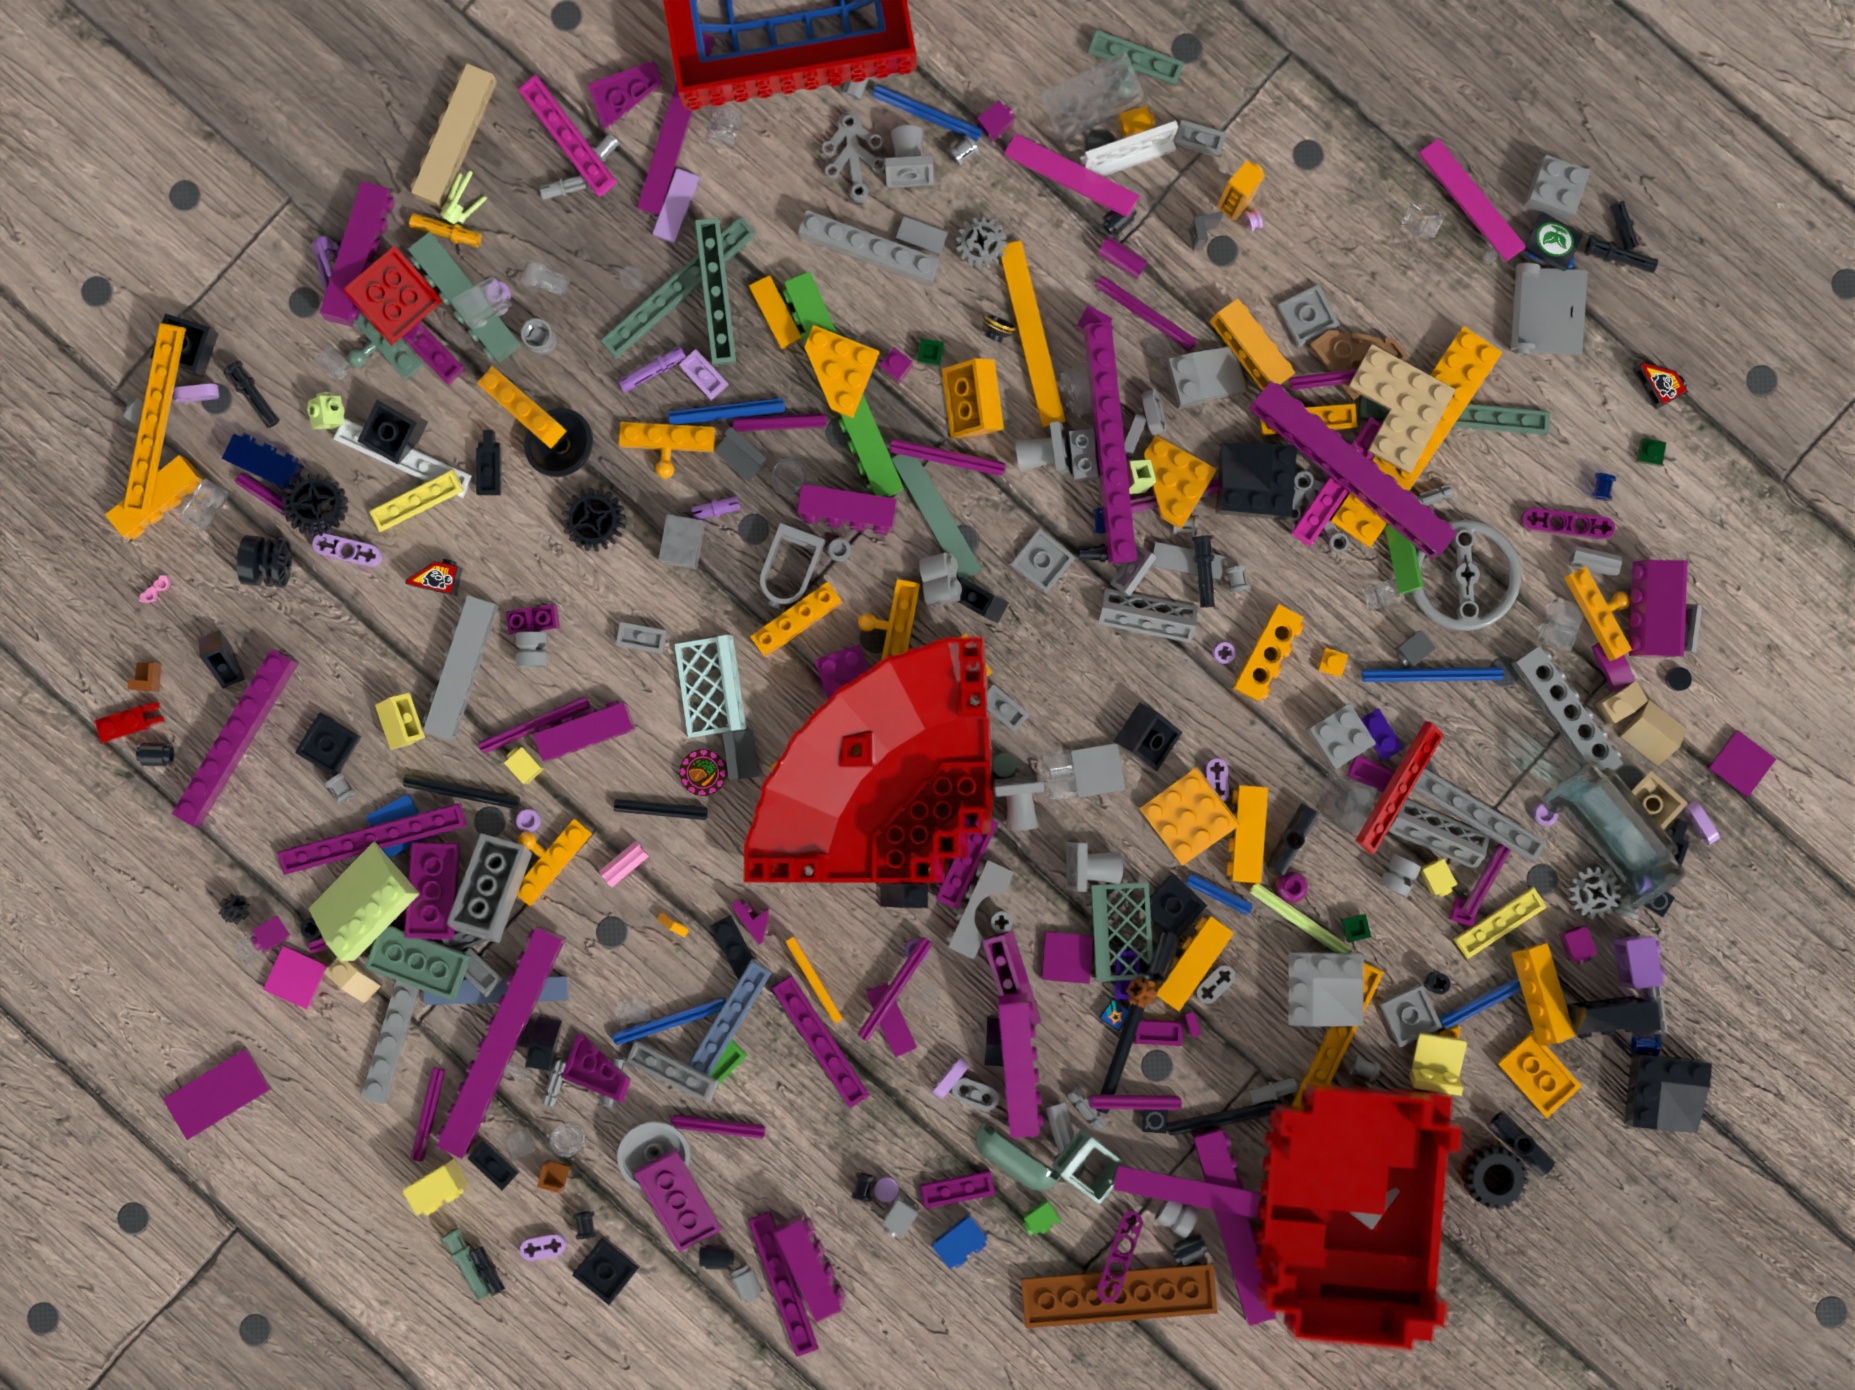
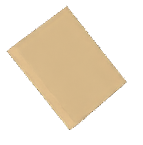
M1648 700L1619 738L1655 766H1659L1680 748L1687 729Z
M1650 771L1623 799L1618 807L1631 825L1655 839L1688 803L1656 774Z

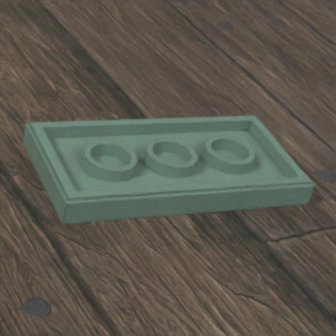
M391 925L375 939L365 969L445 999L456 1000L472 955L429 939L404 938V930Z

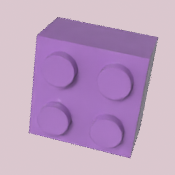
M1639 934L1612 939L1620 986L1635 990L1663 985L1662 979L1665 978V972L1662 964L1659 963L1658 955L1661 954V948L1655 937Z

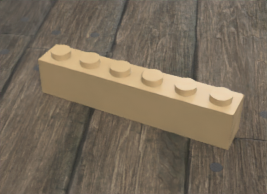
M466 64L464 70L461 69L458 74V84L455 91H452L449 95L448 108L439 118V129L436 134L432 135L429 143V152L423 156L420 163V173L418 177H414L411 183V193L416 199L438 208H442L445 204L497 83L492 73L470 64Z

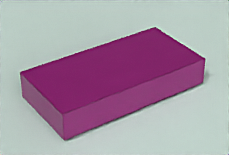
M1358 755L1354 757L1346 776L1383 793L1395 772Z
M1141 1019L1134 1038V1044L1182 1046L1183 1021Z

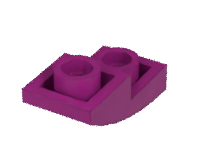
M554 604L506 611L509 635H515L519 632H539L560 628L557 605Z
M1600 643L1591 646L1597 666L1604 670L1610 690L1616 692L1635 681L1624 655L1609 661Z

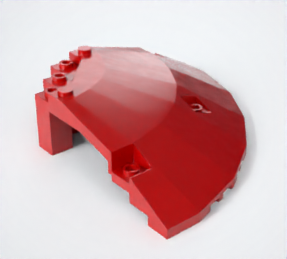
M983 637L944 638L916 649L913 648L894 656H888L865 673H861L859 677L850 683H846L834 691L833 695L824 705H821L808 718L809 720L793 734L781 758L779 757L776 766L771 774L767 776L761 787L762 792L758 805L755 807L754 819L744 844V883H944V859H968V834H992L993 777L990 714L987 713L988 683ZM974 696L979 697L977 705L971 703V699ZM855 746H859L861 749L857 755L853 753ZM808 866H811L813 868V873L811 875L806 874V868Z

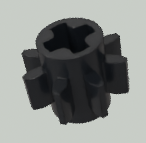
M231 893L228 898H223L219 903L222 909L218 914L222 916L226 923L234 922L237 925L250 914L246 911L250 904L247 903L243 896H234Z

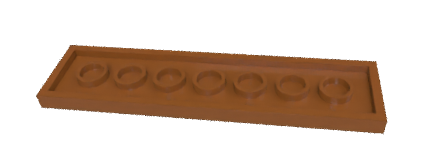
M1213 1263L1128 1269L1117 1300L1109 1304L1102 1302L1097 1295L1103 1271L1021 1278L1025 1328L1218 1313ZM1123 1270L1110 1271L1114 1276H1118L1123 1272ZM1106 1275L1105 1280H1108L1109 1284L1107 1288H1102L1101 1292L1105 1293L1104 1298L1108 1299L1110 1296L1115 1295V1292L1112 1291L1113 1283L1119 1285L1120 1280H1112Z

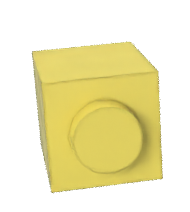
M526 747L514 748L506 756L508 760L504 762L522 784H528L545 769Z
M1438 858L1421 867L1420 874L1431 895L1445 896L1453 891V886L1457 885L1445 859Z

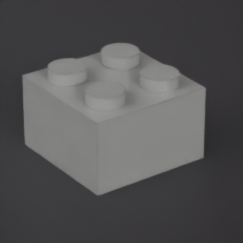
M1545 155L1538 162L1523 206L1568 222L1576 214L1591 170Z
M1350 703L1343 705L1306 729V732L1331 770L1339 768L1376 744Z

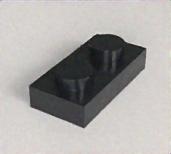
M483 1140L467 1158L501 1191L520 1172L487 1140Z

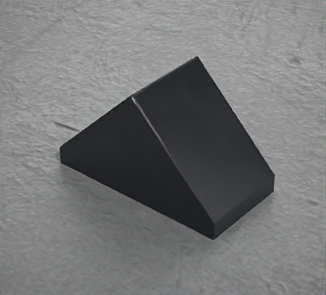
M987 1017L984 1066L1004 1067L1000 1018Z

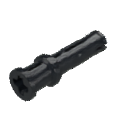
M1595 235L1589 237L1584 249L1585 256H1597L1603 258L1604 262L1613 260L1650 273L1655 272L1659 261L1658 259L1617 247V244L1613 241L1605 242L1596 239Z
M236 361L224 369L223 373L225 376H229L235 384V390L246 397L267 429L277 425L280 419L255 387V380L246 373L242 367L243 363Z
M1213 535L1191 537L1195 546L1193 561L1197 563L1200 608L1215 607L1211 563L1215 559L1211 549Z

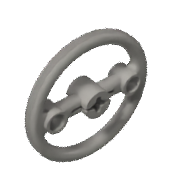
M1474 520L1452 521L1449 523L1452 525L1453 530L1457 532L1452 539V545L1456 549L1457 567L1451 572V580L1459 589V605L1456 608L1457 618H1450L1435 609L1427 599L1423 588L1412 591L1420 609L1434 622L1454 630H1477L1501 619L1514 604L1521 585L1520 562L1512 544L1495 528ZM1474 532L1487 536L1500 547L1506 557L1510 571V582L1504 599L1496 609L1481 618L1478 617L1479 608L1474 602L1473 585L1480 576L1479 569L1472 563L1471 546L1475 541ZM1460 534L1467 537L1468 544L1466 546L1459 543L1458 537ZM1417 547L1416 554L1421 572L1425 553ZM1465 571V574H1469L1470 577L1468 579L1461 577V573ZM1464 605L1471 607L1472 615L1470 617L1463 614L1462 609Z

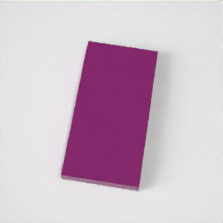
M411 842L408 881L420 894L406 907L404 938L454 940L455 930L447 922L457 898L460 844Z
M246 1048L165 1097L163 1101L186 1140H189L271 1090V1087Z
M677 1148L633 1170V1174L679 1253L722 1230L719 1221Z

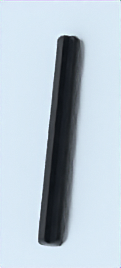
M406 774L403 779V786L512 809H518L520 805V797L409 774Z
M1131 1003L1100 1095H1115L1145 1007L1142 1008L1137 1006V1004ZM1096 1109V1110H1097L1098 1112H1100V1113L1107 1114V1113H1109V1110H1110V1109Z
M1277 1100L1168 1122L1167 1132L1170 1136L1268 1117L1271 1115V1111H1275V1105H1283V1102Z

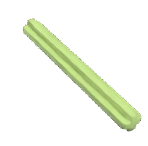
M1255 883L1251 887L1250 893L1332 951L1352 953L1353 949L1261 884Z

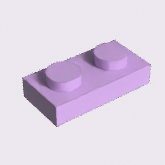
M696 349L679 364V367L711 401L728 386V383Z

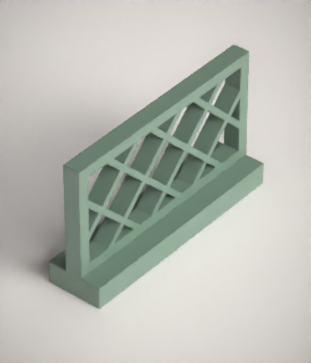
M1149 883L1091 885L1095 981L1138 980L1139 976L1149 979L1146 974H1137L1131 968L1140 957L1148 963L1149 967L1153 955ZM1125 888H1130L1126 893H1124L1121 890ZM1134 888H1144V899L1138 905L1127 896ZM1106 889H1116L1123 895L1114 906L1106 899ZM1125 898L1135 906V909L1127 917L1116 909ZM1144 902H1145V911H1144L1142 908H1140V906H1141ZM1107 904L1112 908L1108 913ZM1137 910H1140L1145 915L1146 920L1139 929L1129 920ZM1113 911H1116L1124 919L1116 930L1108 924V916ZM1126 922L1137 931L1128 942L1118 933ZM1145 926H1146V935L1142 932V930L1144 929ZM1108 928L1113 932L1109 937ZM1139 933L1147 940V946L1141 953L1130 944ZM1115 934L1126 943L1117 954L1109 948V941ZM1127 946L1138 954L1130 965L1126 964L1119 957ZM1146 951L1148 960L1143 956ZM1109 952L1114 955V957L1111 960L1109 957ZM1117 958L1127 968L1120 976H1110V965ZM1130 970L1134 975L1125 974Z

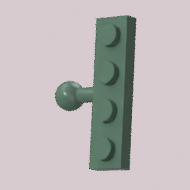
M1096 30L1088 51V55L1127 69L1123 80H1120L1115 86L1117 96L1122 99L1129 98L1133 94L1134 86L1132 81L1136 72L1176 87L1185 63Z
M360 311L359 318L354 320V323L367 336L370 342L361 349L356 348L349 352L348 361L352 366H364L367 362V356L378 349L405 381L423 367L422 362L401 339L391 346Z

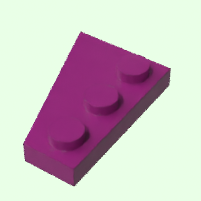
M577 1032L561 1078L613 1100L623 1102L631 1078L583 1033Z

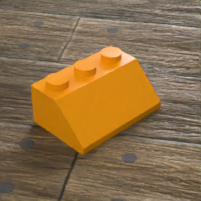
M974 358L943 368L942 376L951 439L985 435L1004 430L995 359Z

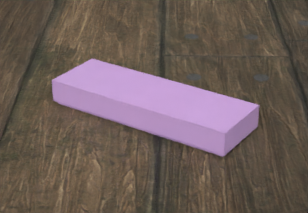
M680 169L676 170L653 231V236L676 244L698 185L699 176Z

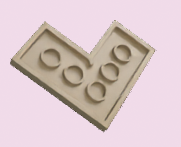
M1370 345L1348 388L1389 409V412L1367 452L1405 473L1411 474L1456 389L1377 346Z

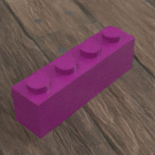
M615 700L605 704L606 709L597 711V708H593L583 712L584 716L578 719L571 716L560 720L561 725L552 727V724H548L538 728L539 732L533 734L542 761L548 762L636 730L627 703H620L619 700Z
M1010 930L988 937L983 940V944L999 995L1027 993L1028 1001H1033L1034 1016H1029L1030 1024H1035L1036 1026L1041 1022V1018L1014 931Z

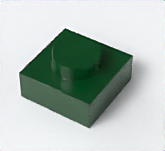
M921 338L917 363L940 367L944 342Z
M1642 438L1636 462L1658 467L1662 466L1667 442Z
M1366 914L1341 919L1346 942L1371 938Z

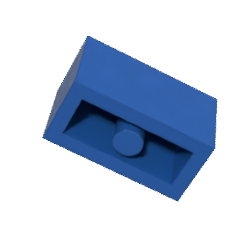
M969 1212L932 1241V1247L949 1269L954 1266L959 1268L968 1260L966 1256L973 1251L978 1253L987 1245L985 1242L988 1240V1237Z

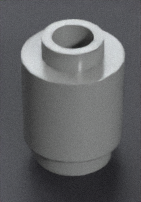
M745 1264L731 1271V1281L740 1300L745 1299L746 1303L759 1298L758 1293L762 1289L753 1268L750 1269L749 1265Z

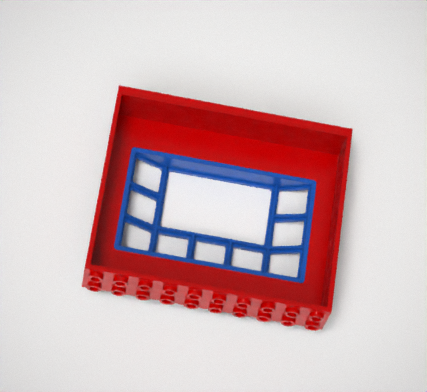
M663 0L678 93L684 109L694 111L706 105L717 107L730 101L741 103L753 97L764 99L777 93L788 95L800 89L811 91L824 85L835 87L847 81L858 83L870 77L882 79L888 77L889 74L899 73L905 75L913 72V70H917L916 48L907 0H857L849 4L846 3V0H839V5L835 7L736 23L732 0H724L728 24L701 23L696 0ZM874 3L878 28L851 32L849 12ZM841 15L844 34L814 39L812 19ZM804 21L807 40L777 45L774 28L776 25ZM767 27L770 40L769 47L740 51L739 31ZM702 32L730 33L734 53L707 57Z

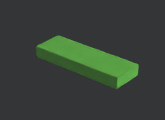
M1390 524L1386 525L1385 530L1399 594L1424 588L1415 545Z

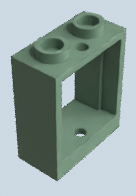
M1083 1128L1080 1129L1052 1164V1167L1063 1178L1099 1205L1110 1195L1113 1189L1117 1165L1129 1166L1117 1154ZM1096 1147L1109 1157L1111 1162L1089 1187L1077 1178L1073 1172L1091 1150Z

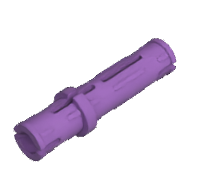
M678 345L671 351L663 355H657L656 359L618 379V382L623 391L627 393L632 388L646 382L663 371L665 373L668 372L670 367L687 357L680 345Z

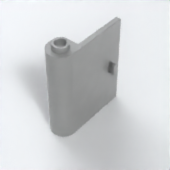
M1534 263L1516 265L1511 350L1515 351V355L1528 356L1530 353L1582 355L1588 270L1566 269L1562 271L1560 269L1540 268V265Z

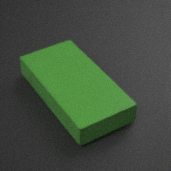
M732 1039L710 1076L719 1080V1085L748 1054Z

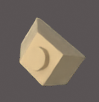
M1635 680L1594 705L1607 725L1615 724L1644 705L1648 699Z
M337 958L324 971L339 988L363 1003H366L382 986L356 961H340Z

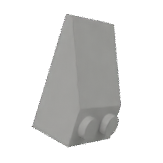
M1229 347L1193 352L1169 358L1166 364L1178 409L1247 392L1240 362Z

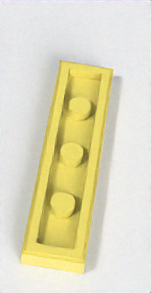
M452 469L369 512L379 532H383L465 490L455 470Z
M1531 887L1474 924L1473 927L1471 926L1454 937L1453 940L1464 957L1469 959L1547 906L1536 889Z

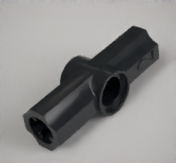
M1300 803L1287 828L1281 833L1280 840L1266 863L1267 867L1283 876L1285 875L1298 850L1304 845L1305 838L1319 815L1317 811ZM1292 832L1298 837V841L1294 846H1290L1287 843V836Z
M1504 1110L1497 1113L1491 1119L1488 1125L1540 1177L1548 1174L1554 1168L1556 1162ZM1521 1138H1526V1146L1523 1149H1518V1141Z

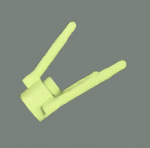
M472 171L467 173L456 192L462 177V173L457 174L447 200L441 208L442 211L439 215L453 225H456L458 221L463 224L465 219L487 199L486 196H483L464 213H461L464 208L458 205L457 202L473 174Z

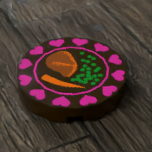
M699 749L692 751L683 759L680 765L679 776L682 785L687 791L697 796H709L715 794L723 787L727 777V768L725 761L719 754L711 750Z

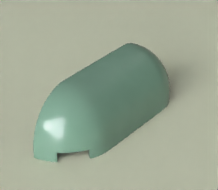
M982 1122L978 1128L976 1144L982 1156L1028 1189L1045 1191L1055 1186L1060 1180V1175L985 1122Z

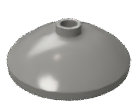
M662 1121L640 1123L631 1128L623 1136L617 1152L619 1170L630 1184L642 1189L633 1174V1170L677 1148L688 1167L690 1162L688 1142L683 1133L669 1123ZM651 1147H656L658 1151L651 1152L649 1149Z

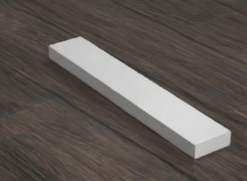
M345 418V424L339 426L333 438L334 440L426 482L454 469L465 490L457 494V496L464 498L473 476L414 449L399 464H395L357 441L363 426Z

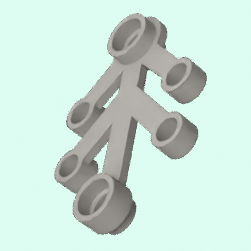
M848 111L840 115L838 119L839 130L830 141H826L822 145V151L827 157L834 156L836 154V147L847 136L848 145L836 161L826 167L825 173L828 179H837L840 175V170L850 159L853 179L850 197L853 202L860 204L868 199L869 192L867 186L862 183L859 158L869 164L875 173H883L886 167L883 158H876L857 144L856 135L868 142L870 148L875 151L882 148L883 139L880 135H873L863 128L860 117L856 113ZM846 120H853V125L847 126L845 124ZM874 139H878L880 141V144L878 146H874L871 142ZM830 145L834 149L832 152H826L825 148ZM881 162L884 166L881 169H877L875 164ZM834 168L837 170V173L830 175L828 171ZM857 188H861L863 190V193L861 195L855 194V190Z
M1299 470L1295 472V493L1292 510H1295L1298 516L1297 518H1289L1288 520L1291 522H1295L1301 517L1300 506L1304 495L1310 505L1316 496L1313 490L1320 491L1324 485V482L1314 480L1313 475L1309 471ZM1300 478L1306 480L1305 486H1300L1298 484V480ZM1329 519L1324 527L1330 538L1329 548L1335 553H1341L1348 548L1349 539L1345 534L1338 533ZM1336 539L1342 542V546L1340 548H1337L1334 545V541Z

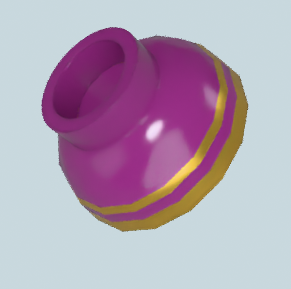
M1287 870L1284 876L1281 874L1277 876L1274 882V890L1276 895L1286 903L1295 904L1306 897L1308 882L1301 872Z

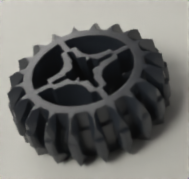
M310 473L307 480L300 476L298 478L299 484L291 482L292 489H286L285 494L287 497L282 498V502L285 505L282 507L283 513L287 514L285 516L286 521L291 522L293 529L299 527L301 534L308 530L311 537L314 535V531H318L321 537L323 530H327L331 534V526L339 528V521H345L346 519L343 514L348 512V506L345 505L348 503V498L344 496L345 490L339 488V482L331 483L332 480L329 476L322 480L320 473L315 479H313ZM317 491L326 492L331 497H328V495H320L319 493H317ZM309 492L306 498L300 499V502H298L299 498L302 495ZM314 497L316 499V503H318L317 513L315 512V508L312 505L314 503ZM331 508H333L329 515L322 518L324 512L331 510ZM299 513H302L303 515L309 514L314 518V520L307 519L301 516Z
M589 488V495H586L584 490H580V499L573 495L572 499L575 503L573 505L570 502L566 503V506L571 509L570 512L566 510L562 512L564 516L569 517V519L562 520V524L570 525L564 530V533H573L569 537V541L574 542L577 540L576 546L578 548H581L585 543L586 551H590L593 545L594 551L599 552V544H602V547L607 550V541L615 545L617 542L613 539V536L622 537V534L617 531L618 528H626L625 524L619 523L620 520L626 519V515L618 514L624 510V507L622 505L616 506L620 500L617 497L611 500L612 493L609 491L603 497L604 490L602 488L598 489L596 495L593 488ZM591 502H603L610 509L595 511ZM584 506L585 516L576 523L577 513ZM591 512H592L596 517L600 516V517L596 520V522H597V524H596L597 527L594 526V524H592V523L588 524L589 521L592 520V517H591L592 514H591ZM613 516L612 525L608 532L604 534L603 524L610 519L609 517ZM591 528L598 538H586L579 533V530Z

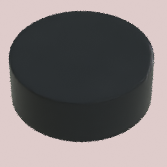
M1673 668L1666 675V684L1671 690L1683 691L1691 685L1692 676L1686 668Z

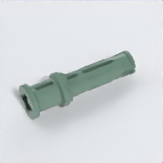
M456 1228L440 1239L446 1243L451 1253V1260L457 1262L478 1301L488 1296L490 1291L483 1278H480L478 1275L477 1266L469 1255L471 1248L469 1245L466 1246L460 1234L461 1229Z

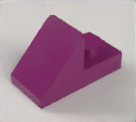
M740 899L731 905L758 945L764 942L770 908L754 919L752 914L755 911L748 901L743 903Z

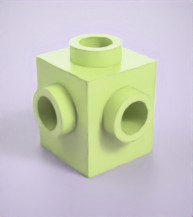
M330 392L316 394V398L308 401L307 411L310 416L312 429H334L345 424L344 406L342 405L341 396H331Z

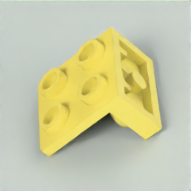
M1419 1033L1409 1075L1413 1088L1462 1096L1464 1087L1459 1076L1467 1046L1466 1040Z

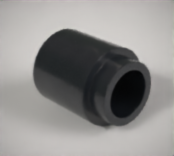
M1133 208L1127 218L1110 210L1102 217L1104 221L1102 226L1109 234L1114 233L1118 235L1135 220L1134 217L1137 215V211Z
M142 742L140 747L136 749V759L140 761L142 766H167V764H172L174 761V747L166 742Z
M1192 1234L1174 1243V1250L1171 1251L1176 1263H1182L1183 1266H1186L1204 1257V1253L1208 1252V1248L1200 1234L1196 1236Z
M706 1245V1247H700L699 1267L729 1270V1265L734 1264V1250H730L729 1245Z

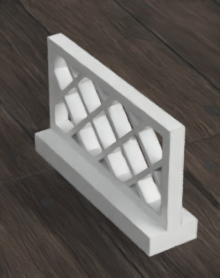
M1173 121L1085 152V156L1079 158L1082 167L1100 176H1105L1175 152L1174 138L1178 129L1177 122Z

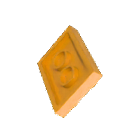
M1533 1031L1497 1062L1498 1066L1545 1118H1548L1582 1087L1546 1045H1538L1535 1032Z

